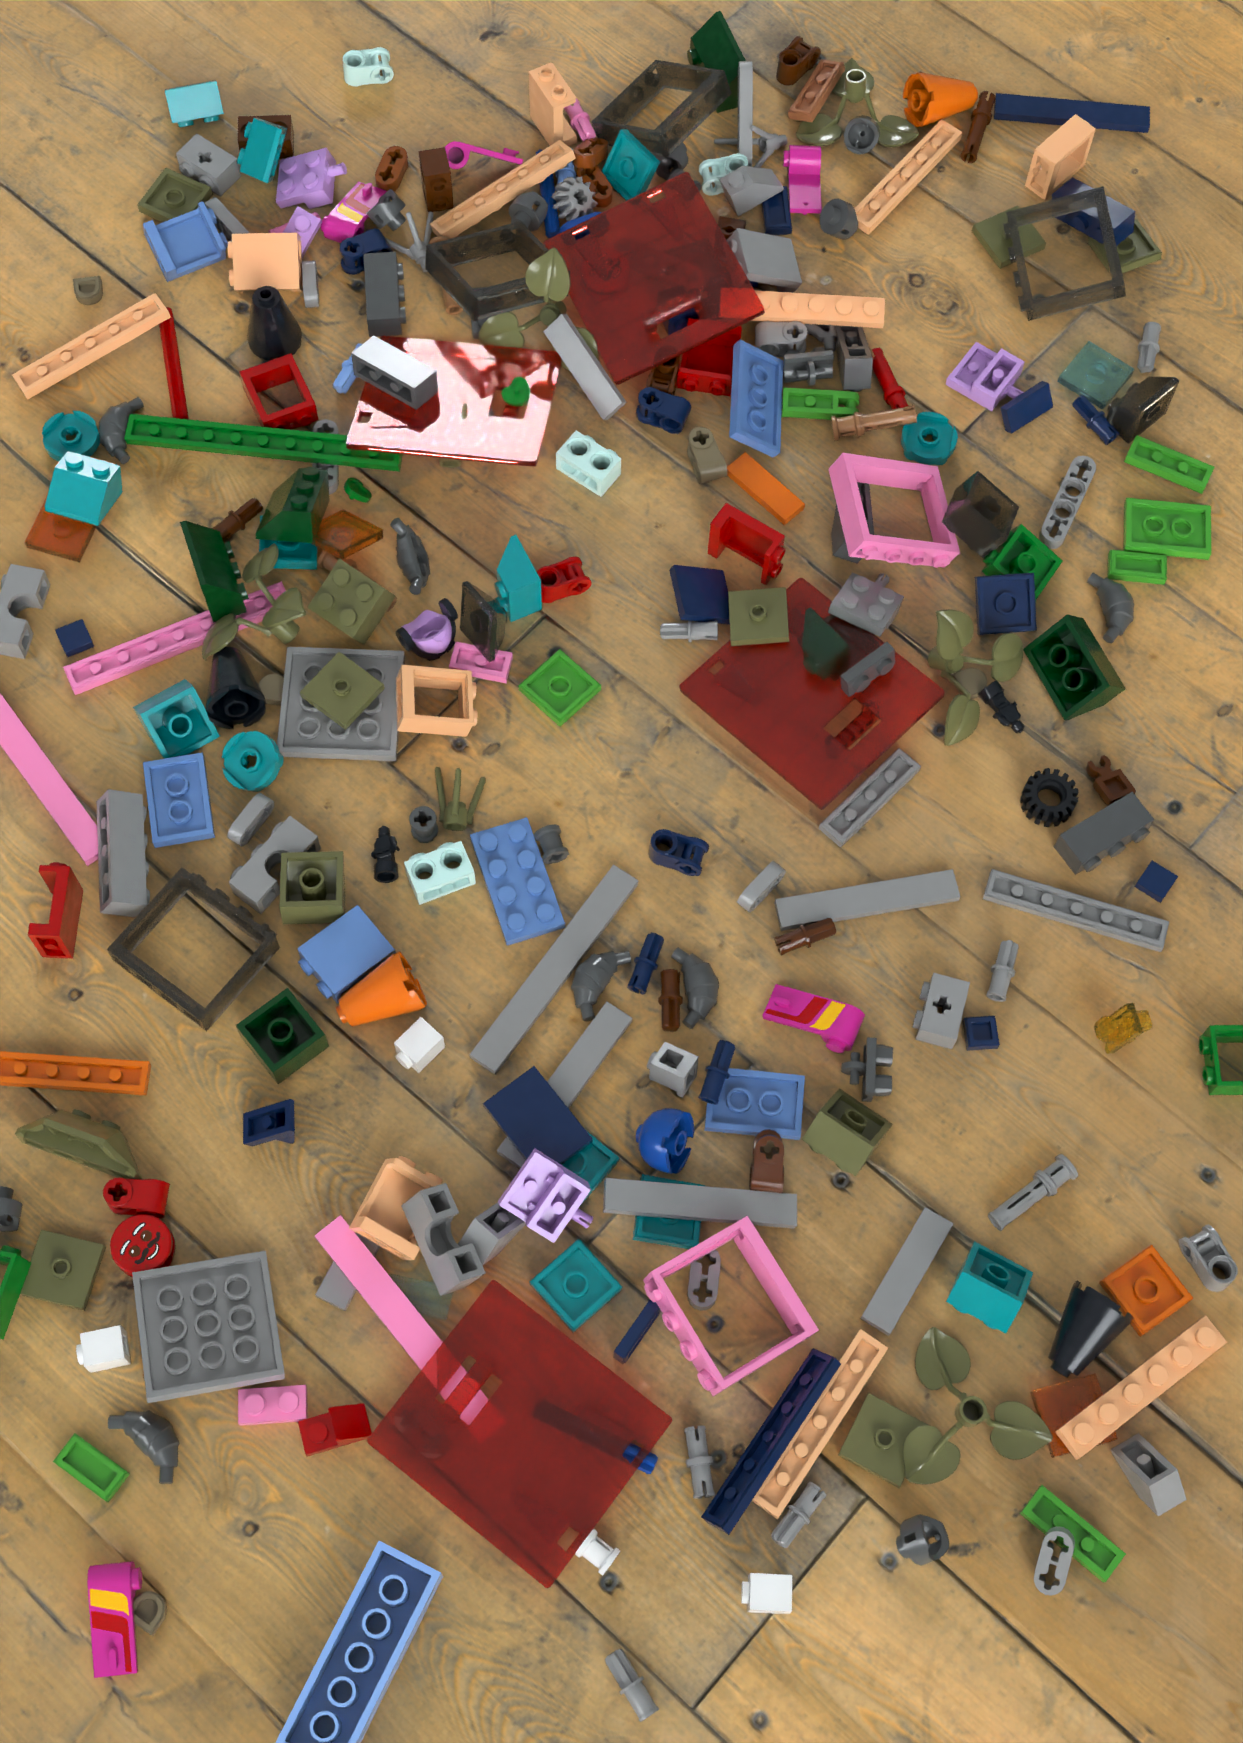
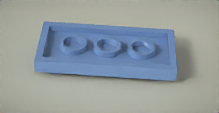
M741 339L733 345L729 437L774 458L780 453L783 360Z
M527 817L470 834V840L507 946L565 928L561 910Z

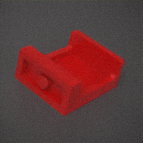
M688 318L686 340L681 365L678 369L677 388L690 392L698 391L711 393L716 396L724 395L731 397L733 345L741 339L742 326Z
M725 503L710 523L707 554L717 559L726 547L761 566L763 568L761 583L767 585L771 578L776 579L783 568L781 560L786 551L783 548L785 535Z
M59 862L40 865L39 873L53 894L49 923H29L27 935L42 957L73 959L83 889L70 866Z

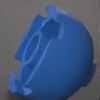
M664 1108L657 1110L649 1115L636 1131V1142L638 1143L640 1154L646 1164L658 1171L677 1174L682 1170L691 1151V1148H685L687 1138L694 1137L693 1118L690 1113L678 1109Z

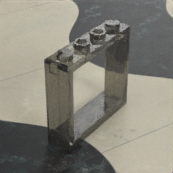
M655 60L591 123L597 138L607 140L608 146L613 147L620 130L627 129L653 155L668 157L732 93L724 70ZM664 88L692 92L655 130L627 125Z
M1104 186L1006 212L1008 222L1003 223L1006 240L1012 239L1013 246L1009 247L1008 251L1011 264L1017 263L1018 271H1014L1013 275L1016 288L1022 287L1023 295L1018 296L1021 312L1027 311L1028 321L1126 296L1125 283ZM1095 207L1111 280L1033 300L1018 227Z
M519 221L426 245L425 269L473 321L543 303L545 302L544 296L539 297L531 293L526 284L525 277L474 290L453 268L454 266L516 251L530 265L535 259L549 250Z
M181 867L108 947L107 951L115 963L207 1032L280 947L276 938L277 934L270 929L269 925L266 923L258 924L253 920L254 916L241 905L238 908L229 902L230 898L218 888L212 890L206 885L207 881L200 874L197 875L194 872L191 874ZM187 891L260 944L258 949L206 1008L132 953Z

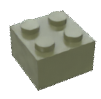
M339 558L308 608L353 639L365 645L396 596Z

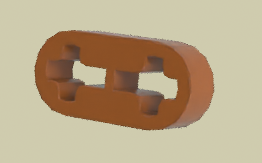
M602 138L586 139L573 149L576 157L572 161L573 165L583 169L595 167L608 156V141Z
M392 146L386 149L375 172L377 188L386 191L390 189L396 191L408 168V156L404 148Z
M597 165L588 169L577 167L576 177H582L583 183L591 182L590 191L596 192L598 189L600 192L592 197L598 203L596 207L603 208L610 205L613 198V188Z

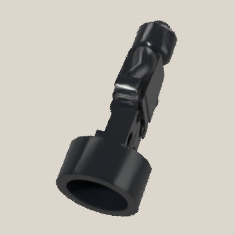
M992 682L978 695L985 704H989L996 712L993 715L994 719H998L1003 726L1009 727L1012 725L1011 728L1015 733H1022L1025 726L1019 720L1021 714L1017 710L1016 702L1014 701L1010 704L1005 698L1004 689L999 682Z
M382 826L378 829L379 838L376 839L374 851L371 853V857L377 858V863L374 864V879L381 883H390L399 877L398 864L395 862L394 853L396 850L399 851L400 848L397 846L395 836H390V829Z

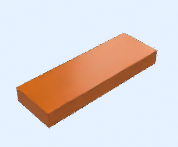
M746 452L727 466V476L784 526L804 510L805 503Z

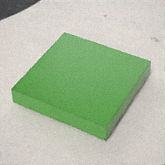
M559 649L520 683L518 688L523 695L561 727L601 691V684Z

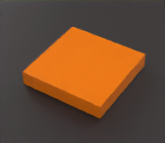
M1153 1245L1147 1247L1099 1282L1111 1300L1121 1306L1119 1310L1124 1317L1128 1312L1134 1317L1130 1325L1140 1337L1193 1299L1192 1295Z

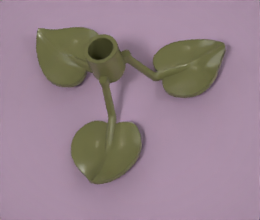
M853 58L844 64L845 71L832 90L836 95L842 97L836 117L832 120L828 115L817 114L813 122L802 121L796 132L797 138L809 145H830L836 142L842 135V128L836 124L840 121L846 100L858 103L865 98L871 118L879 126L880 137L877 143L885 147H899L919 136L918 129L909 121L899 116L888 115L883 117L881 122L877 120L870 99V91L874 87V78L869 72L860 67Z
M555 247L535 259L526 271L525 279L529 290L535 296H544V301L547 303L541 309L540 314L527 323L518 326V319L514 313L500 311L491 315L482 325L479 332V341L481 345L495 355L504 358L517 355L522 350L525 342L524 336L520 331L529 328L539 321L549 326L561 314H566V306L561 300L568 295L571 281L567 265ZM576 327L600 362L598 345L592 333L583 327ZM553 347V354L556 361L560 364V366L569 370L564 361L561 359V357L555 350V348Z
M275 543L257 553L246 564L242 574V578L246 583L256 581L273 606L265 614L262 620L263 626L243 618L236 619V616L232 613L220 618L212 625L205 636L202 646V657L205 661L210 655L219 652L234 639L239 625H246L263 632L267 636L273 634L284 644L291 642L297 636L300 627L293 620L306 615L301 591L296 587L290 588L275 600L262 581V576L268 574L277 562L279 549Z
M948 609L936 611L938 622L937 646L930 651L928 663L931 668L942 671L941 677L947 678L963 694L956 695L948 708L944 745L950 746L969 737L976 729L980 717L978 702L970 700V692L951 674L960 671L964 662L992 665L991 677L999 682L1008 681L1015 676L1022 664L1023 643L1016 634L1005 633L999 636L993 645V659L987 660L961 656L964 651L963 647L967 646L972 640L973 622L967 614Z
M936 1327L930 1328L920 1341L915 1357V1369L919 1380L926 1388L938 1390L946 1385L948 1391L960 1399L955 1408L957 1422L944 1436L936 1427L931 1425L918 1426L907 1435L902 1453L905 1477L909 1482L922 1485L933 1484L948 1478L954 1473L959 1465L961 1454L958 1447L948 1440L962 1426L974 1427L984 1420L988 1426L994 1427L990 1435L994 1449L1001 1456L1012 1460L1026 1458L1053 1440V1436L1045 1422L1026 1405L1015 1401L1000 1403L995 1408V1421H993L987 1413V1407L982 1399L976 1396L967 1397L966 1393L956 1389L952 1383H960L967 1377L971 1367L970 1357L962 1344Z

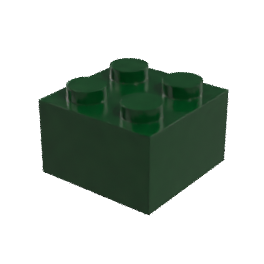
M288 988L236 1025L243 1041L277 1084L281 1083L329 1047L324 1032Z

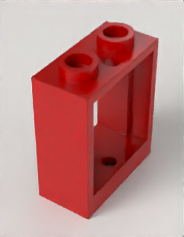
M291 353L239 371L243 389L261 427L293 430L318 421L316 404ZM294 380L304 402L267 415L257 393Z

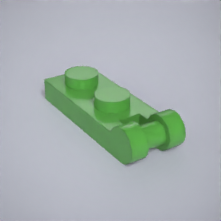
M783 387L782 417L831 420V416L834 415L836 418L850 416L854 412H859L857 406L859 405L860 396L853 391ZM838 404H843L845 407H838Z

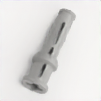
M1063 1154L1057 1155L1055 1157L1056 1161L1045 1170L1035 1172L1032 1182L994 1211L988 1213L991 1223L999 1231H1002L1005 1226L1026 1212L1044 1196H1054L1061 1185L1069 1179L1075 1180L1078 1177V1172Z

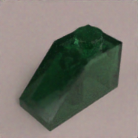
M809 607L805 612L802 645L804 660L802 662L811 674L816 673L824 680L850 659L849 645Z

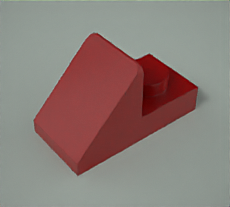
M364 1403L329 1407L328 1413L298 1421L307 1457L373 1437Z

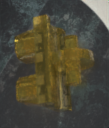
M1127 1003L1110 1016H1103L1098 1019L1094 1030L1097 1038L1106 1043L1105 1051L1106 1054L1115 1053L1126 1044L1133 1042L1143 1032L1150 1030L1152 1022L1147 1010L1136 1011L1134 1003Z

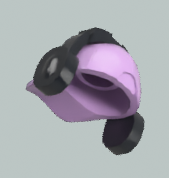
M443 598L438 603L442 614L425 610L412 622L401 626V628L395 631L400 644L407 651L411 650L417 656L433 661L451 650L455 644V620L458 618V614L447 598Z

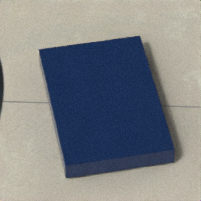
M535 1066L483 1103V1107L525 1160H527L535 1148L563 1165L593 1142L592 1137Z

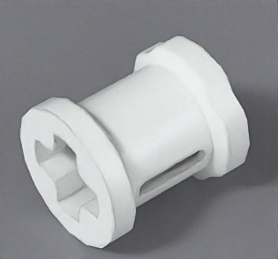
M593 1529L578 1548L575 1555L586 1558L599 1569L598 1573L603 1576L621 1551L618 1548L613 1549L597 1536L598 1532Z

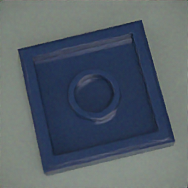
M673 565L669 571L680 620L718 621L719 624L730 625L728 588L724 571Z
M1034 573L975 577L978 635L1037 631Z

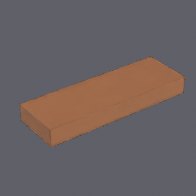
M820 60L788 111L789 119L805 122L814 121L844 73V62Z

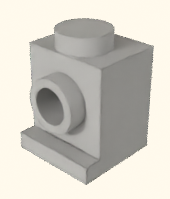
M664 1042L658 1052L654 1051L648 1060L649 1079L677 1091V1096L683 1098L697 1077L699 1056Z

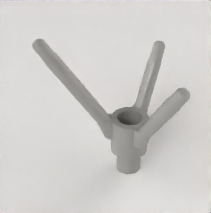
M751 125L750 129L761 136L760 138H752V145H759L760 150L764 153L754 166L761 168L767 158L774 153V150H778L780 146L787 145L786 135L770 134ZM737 138L714 139V143L737 144Z
M407 212L406 217L414 239V244L410 249L387 238L385 239L392 248L420 264L423 272H428L433 268L430 262L431 255L428 247L432 229L430 223L433 222V212L428 213L424 242L420 241L410 212Z

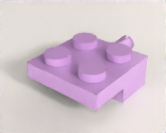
M327 148L280 160L276 203L280 208L305 203L309 209L333 203L335 176L347 174L346 165L343 162L336 165V160Z
M975 342L948 376L945 385L992 412L998 403L1007 396L1014 399L1024 393L1014 387V383L1021 375L1024 361L1002 348L998 353H995L980 343Z
M535 1148L498 1200L499 1206L525 1221L527 1227L553 1243L570 1219L579 1223L584 1228H588L589 1223L591 1224L593 1221V1216L579 1209V1206L591 1191L588 1181Z

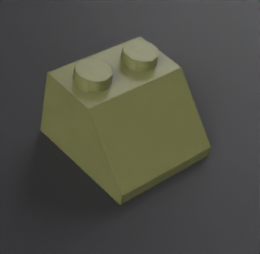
M343 851L281 853L279 908L283 924L333 923L345 914Z
M839 1088L819 1110L802 1140L809 1144V1147L816 1153L823 1154L834 1161L838 1168L856 1176L889 1131L892 1123Z

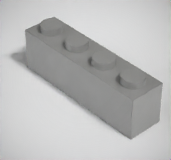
M108 789L96 801L100 913L136 917L148 906L150 901V891L146 887L149 864L145 861L148 837L144 833L147 810L143 806V794Z

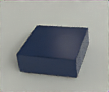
M83 619L55 629L67 658L95 647Z
M1152 860L1134 887L1161 903L1178 876Z
M995 1016L966 1017L963 1019L967 1051L998 1049L1000 1044Z

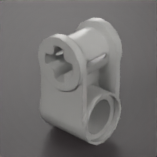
M798 321L760 322L755 327V347L775 357H784L786 351L793 350V346L796 344V350L800 353H805L807 327ZM793 329H796V335H793Z
M1211 1225L1203 1226L1201 1232L1189 1238L1182 1237L1179 1239L1178 1243L1183 1256L1191 1264L1202 1284L1208 1290L1213 1292L1223 1291L1234 1281L1238 1274L1237 1265L1223 1245L1219 1234ZM1213 1267L1219 1268L1224 1272V1280L1217 1278L1213 1274Z

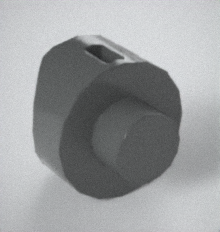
M865 115L856 116L850 120L844 132V143L847 149L860 155L872 150L880 137L877 122L870 116Z
M662 139L652 150V154L660 161L656 170V174L659 177L668 180L673 171L678 168L683 170L687 166V148L679 139Z
M390 189L379 198V203L366 214L379 229L388 225L392 231H395L406 221V218L400 212L406 204Z
M534 191L517 196L509 207L512 226L520 232L538 230L547 216V202ZM534 204L538 206L535 210L532 209Z
M838 198L832 199L824 206L820 213V226L824 233L838 239H848L853 236L858 229V220L852 204Z
M0 1186V1231H17L23 1204L12 1199L13 1189Z
M920 1514L902 1522L900 1525V1536L896 1538V1545L903 1558H910L915 1564L922 1566L940 1559L949 1549V1539L942 1522ZM935 1537L937 1542L930 1544L929 1539Z

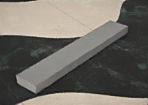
M951 869L775 899L774 904L780 929L784 931L799 928L801 924L805 927L826 918H831L833 922L955 902L959 901L960 893L954 871Z
M995 869L990 871L983 900L1158 952L1163 950L1170 922Z
M607 1001L547 1081L568 1109L632 1023V1017ZM508 1137L505 1138L497 1149V1154L519 1169L526 1161Z
M606 1178L604 1180L603 1213L733 1224L748 1216L753 1225L795 1229L797 1226V1194Z

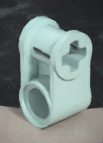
M377 47L346 52L343 55L345 82L350 86L358 87L368 84H385L391 81L394 72L392 67L389 66V51L385 48Z
M736 153L721 158L704 160L699 165V173L703 177V193L710 196L724 193L719 179L741 166H749L747 157Z

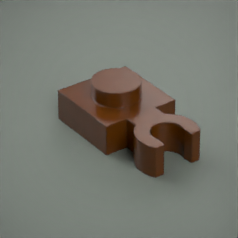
M1101 756L1099 762L1101 768L1096 767L1092 761L1088 762L1086 771L1089 776L1095 778L1093 787L1107 806L1132 791L1134 794L1136 793L1135 788L1121 769L1115 771L1110 769L1111 762L1107 756Z

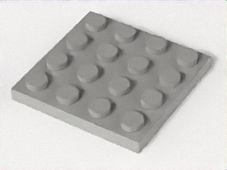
M287 647L277 745L283 757L397 761L399 731H397L396 677L401 665L405 664L404 651ZM338 652H341L384 684V690L346 730L300 695V691Z
M266 1251L132 1272L147 1403L285 1379Z

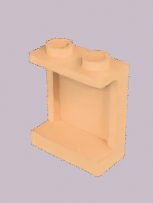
M548 63L529 71L530 118L549 146L558 140H561L567 146L576 144L577 135L563 116V108L575 103L576 96L553 63Z
M298 233L232 234V241H228L229 258H233V269L229 270L230 286H234L236 292L256 291L263 286H271L277 290L303 292L301 236Z
M399 1156L398 1158L385 1159L349 1229L402 1260H415L420 1248L416 1246L417 1241L401 1205L419 1191L442 1184L443 1180L429 1172L421 1173L415 1169L416 1164L413 1161Z

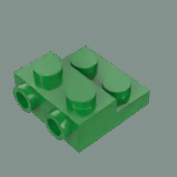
M1020 524L1012 530L1007 528L998 537L997 542L1000 543V546L997 550L995 548L990 550L984 557L983 562L986 565L982 572L986 576L1034 573L1036 601L1063 560L1026 527Z

